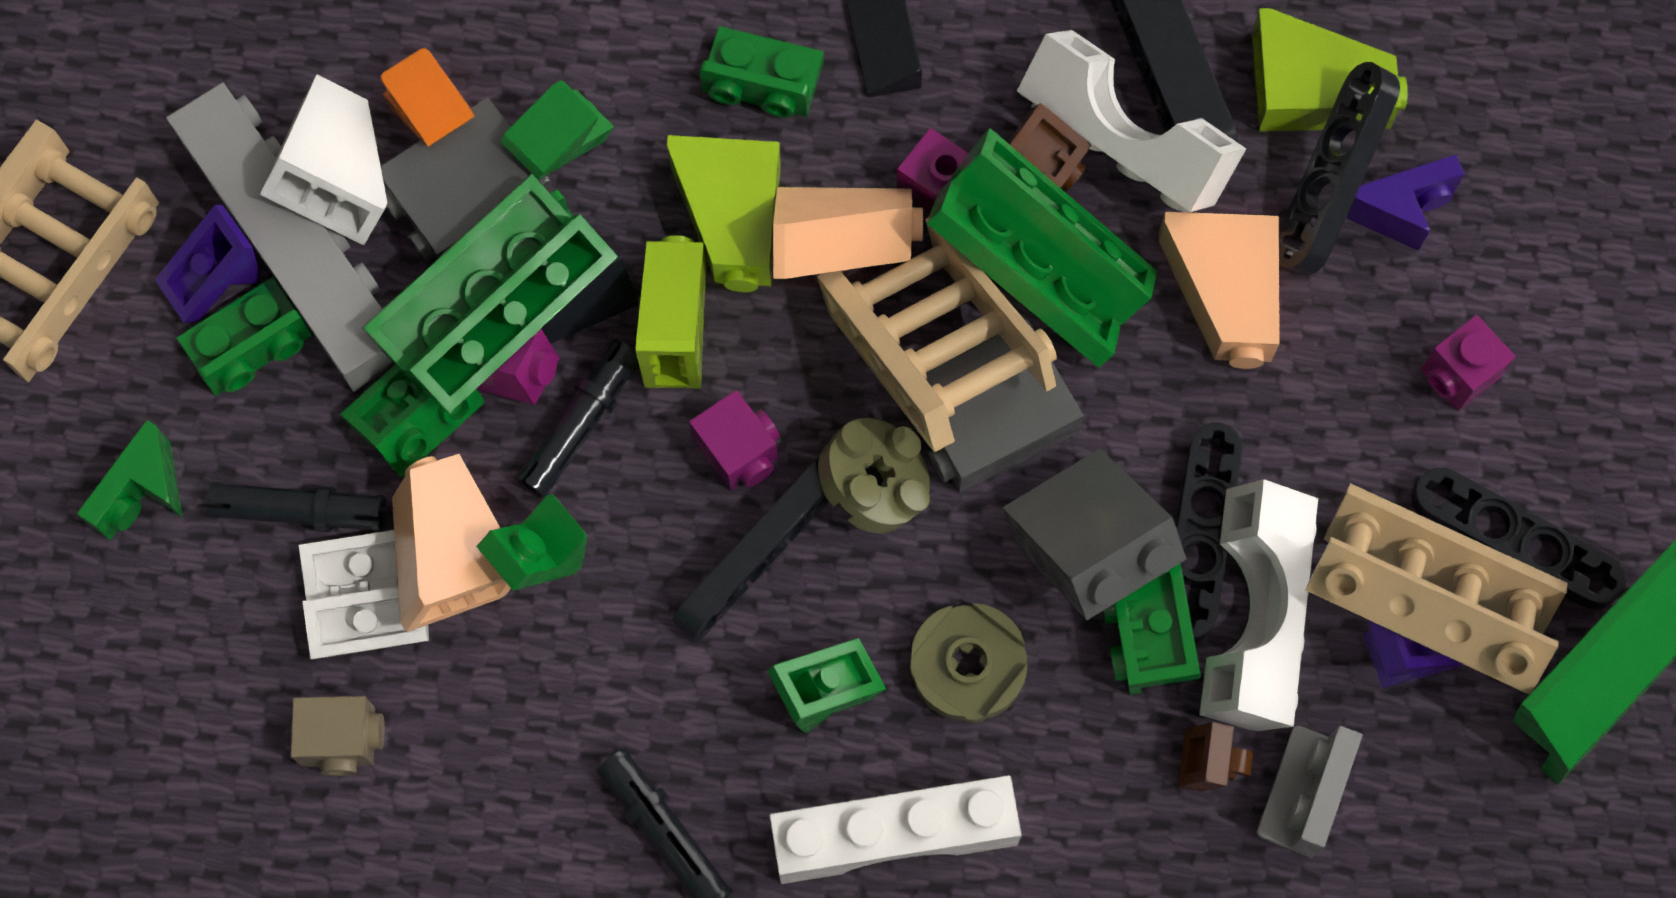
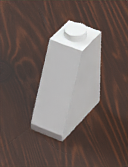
M316 75L297 111L260 195L362 245L366 243L387 205L368 100Z

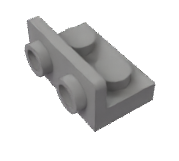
M1302 726L1294 727L1256 832L1257 836L1310 858H1313L1325 848L1363 734L1339 726L1328 737Z

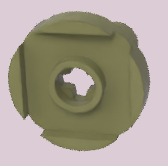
M860 418L844 425L833 435L830 442L824 446L818 461L820 483L825 496L834 507L840 503L845 511L852 515L847 521L857 528L871 533H890L896 531L927 508L930 502V478L926 462L920 453L921 442L919 437L910 428L904 426L896 428L888 422L874 418ZM873 466L880 472L883 478L881 486H878L874 476L867 475L866 468Z
M972 603V606L961 605L954 608L952 605L933 613L919 628L912 643L910 675L918 695L934 712L950 720L976 724L1004 712L1020 694L1027 675L1025 643L1018 627L1001 611L985 604ZM973 649L979 651L982 654L979 665L984 669L979 675L976 676L973 673H968L966 676H962L956 672L958 662L953 656L957 651H961L964 654H969Z

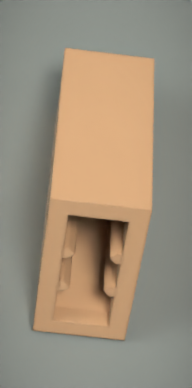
M777 187L773 221V279H787L911 260V241L923 240V208L912 207L911 189Z
M1165 212L1159 230V243L1214 360H1229V364L1232 367L1240 369L1257 368L1262 366L1264 362H1271L1279 346L1278 216Z
M460 454L441 460L430 456L410 465L405 471V478L392 497L400 623L405 632L498 600L506 596L511 589L476 547L490 530L499 529L500 526Z

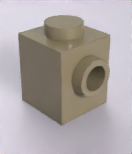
M366 696L293 698L291 758L302 767H320V774L337 777L356 775L357 766H374V749H382L384 746L385 724L383 714L375 713V706Z

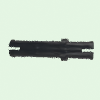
M613 339L602 359L586 379L580 378L574 387L577 393L572 398L570 404L562 415L559 416L531 459L515 477L520 484L533 493L538 492V495L543 499L549 495L556 481L571 463L605 413L611 414L618 405V402L615 400L639 366L634 349L617 339Z
M214 481L209 487L206 502L215 503V506L207 507V514L210 519L228 518L314 525L317 532H330L333 527L382 532L387 511H380V507L385 508L387 506L384 495L336 493V489L332 486H320L317 491L223 484Z
M627 748L618 751L598 767L596 771L599 776L604 778L628 811L624 816L632 827L636 825L640 827L663 858L668 868L675 874L692 898H729L734 893L733 889L726 884L703 853L698 843L691 837L666 802L670 797L663 788L656 790L630 756ZM631 787L635 788V790L638 792V794L640 795V797L643 799V801L646 803V805L648 806V808H649V809L651 810V812L655 815V817L658 819V821L661 823V825H659V824L655 821V819H654V818L652 817V815L649 813L647 807H646V806L644 805V803L638 798V796L635 794V792L632 790ZM668 837H671L673 839V841L676 843V845L679 847V849L682 851V853L685 855V857L697 871L699 876H697L693 872V870L690 868L688 863L685 861V859L682 857V855L679 853V851L676 849V847L673 845V843L670 841Z

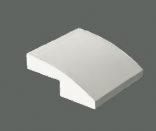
M394 530L299 545L306 601L302 602L311 660L429 641L428 625L405 632L400 623Z

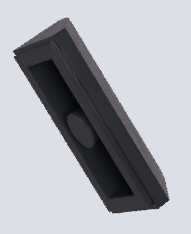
M846 0L868 98L921 88L922 68L906 0Z
M615 251L614 253L618 257L541 328L550 344L638 305L635 290L620 252Z

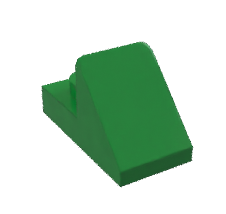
M560 80L554 83L503 134L500 142L540 180L603 143L609 137L614 126L577 89L573 91L564 81Z
M148 420L77 513L87 525L109 540L113 538L118 530L124 531L134 523L141 511L142 504L140 500L145 494L180 517L182 516L170 441L156 425Z
M549 494L523 523L490 530L476 547L514 591L574 575L583 564L587 535L553 494Z
M859 638L773 665L767 670L794 723L804 733L813 730L831 714L873 700L886 690Z

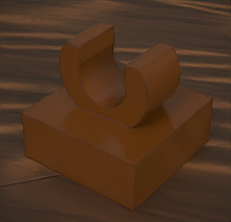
M1210 722L1185 729L1178 787L1202 792L1227 786L1228 778L1236 779V774L1250 776L1253 752L1232 747L1234 731L1232 726Z

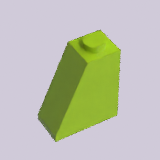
M1259 8L1252 29L1259 131L1323 130L1346 77L1357 65L1364 62H1373L1397 76L1400 82L1399 97L1385 129L1391 128L1399 110L1406 108L1408 97L1407 80L1405 76L1398 77L1395 55L1274 9ZM1373 87L1370 88L1368 94H1371L1374 89ZM1358 113L1356 119L1361 120L1363 115Z
M668 135L667 150L670 167L698 240L704 243L705 257L715 283H724L727 289L736 292H753L758 289V286H771L773 221L781 167L780 143Z
M667 236L662 238L661 242L647 241L636 337V354L644 387L701 389L706 257L703 242H694L692 239L684 236Z

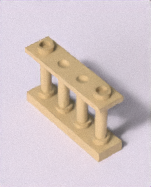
M35 120L0 167V244L13 227L22 225L77 257V259L57 285L0 251V277L44 303L25 330L0 316V343L10 348L3 361L20 378L28 383L37 371L42 372L51 365L57 355V343L133 238L136 235H143L152 226L156 217V207L159 204L146 182L137 177L124 195L67 163L66 156L70 151L54 129L38 120ZM56 181L110 213L91 240L33 206V200L46 183Z
M927 225L933 248L863 285L859 281L851 284L841 271L822 273L817 278L832 319L935 453L955 442L949 417L955 414L954 408L1025 369L1029 370L1046 392L1055 388L1056 382L1051 362L1057 359V355L1047 334L1042 329L1033 331L984 271ZM942 268L955 281V283L889 318L885 314L877 317L873 313V305ZM970 300L983 315L916 352L911 348L903 351L899 346V338ZM997 334L1001 336L1011 349V351L944 387L939 383L931 387L926 380V372Z
M1350 483L1326 531L1323 540L1329 543L1307 584L1306 591L1530 695L1558 648L1559 642L1543 635L1566 595L1568 583Z

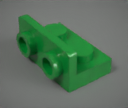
M719 26L708 61H702L699 71L702 92L708 93L713 100L726 105H738L740 101L759 105L766 113L779 118H790L793 114L807 117L823 66L824 51Z
M272 277L177 337V340L214 395L217 396L223 391L230 393L244 388L254 379L255 371L272 360L279 362L294 356L303 347V340L312 334L302 317Z
M394 365L340 415L356 433L381 454L400 477H404L405 471L410 465L430 454L483 405L484 399L475 389L452 412L447 413Z
M1181 563L1104 610L1106 624L1118 622L1121 645L1110 646L1115 680H1127L1130 695L1141 694V688L1200 679V669Z

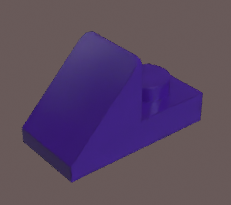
M1455 154L1361 185L1346 219L1415 250H1420L1430 232L1422 211L1437 209L1451 201L1455 190L1465 175L1457 155Z
M223 205L213 206L155 278V282L184 323L200 321L229 285L258 283L261 280L253 247Z
M1367 620L1371 630L1364 633L1363 636L1382 688L1464 665Z

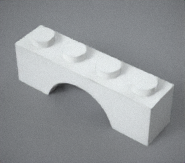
M1073 30L1046 34L1017 90L1018 93L1033 102L1031 107L1033 108L1037 104L1042 103L1091 144L1089 149L1098 152L1103 151L1118 162L1116 165L1118 170L1124 175L1136 181H1146L1162 192L1160 198L1170 207L1181 212H1193L1214 206L1246 148L1202 118L1178 123L1163 135L1153 134L1139 128L1125 115L1116 98L1113 85L1115 59Z
M1265 479L1226 489L1220 545L1233 556L1245 576L1250 596V613L1246 629L1240 640L1227 652L1206 657L1200 708L1201 716L1253 731L1294 727L1295 710L1298 705L1297 691L1301 654L1304 648L1307 598L1309 594L1306 591V587L1310 580L1313 542L1316 536L1318 498Z
M1011 775L770 814L781 884L841 875L859 867L907 857L936 854L963 855L1017 846L1021 838Z

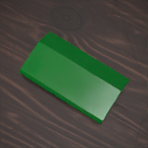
M991 128L981 136L936 197L926 224L1098 368L1114 355L1121 325L1152 298L1157 270Z
M531 174L361 329L404 375L447 413H450L618 256L581 214L570 216L537 178Z
M1676 540L1524 700L1512 720L1513 723L1550 753L1541 769L1558 785L1676 659Z

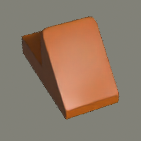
M421 48L383 72L380 76L387 90L382 95L391 110L428 147L475 117L466 101L426 48Z

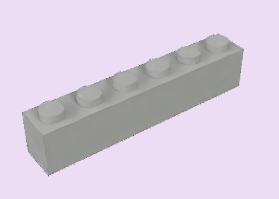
M224 82L166 117L181 143L352 391L356 392L394 366L393 362L361 329L382 309L373 297L374 294L381 290L362 262L355 267H352L343 254V252L351 248L345 237L260 195L281 149V145L274 136L265 141L255 128L263 122L248 98L242 95L235 100Z

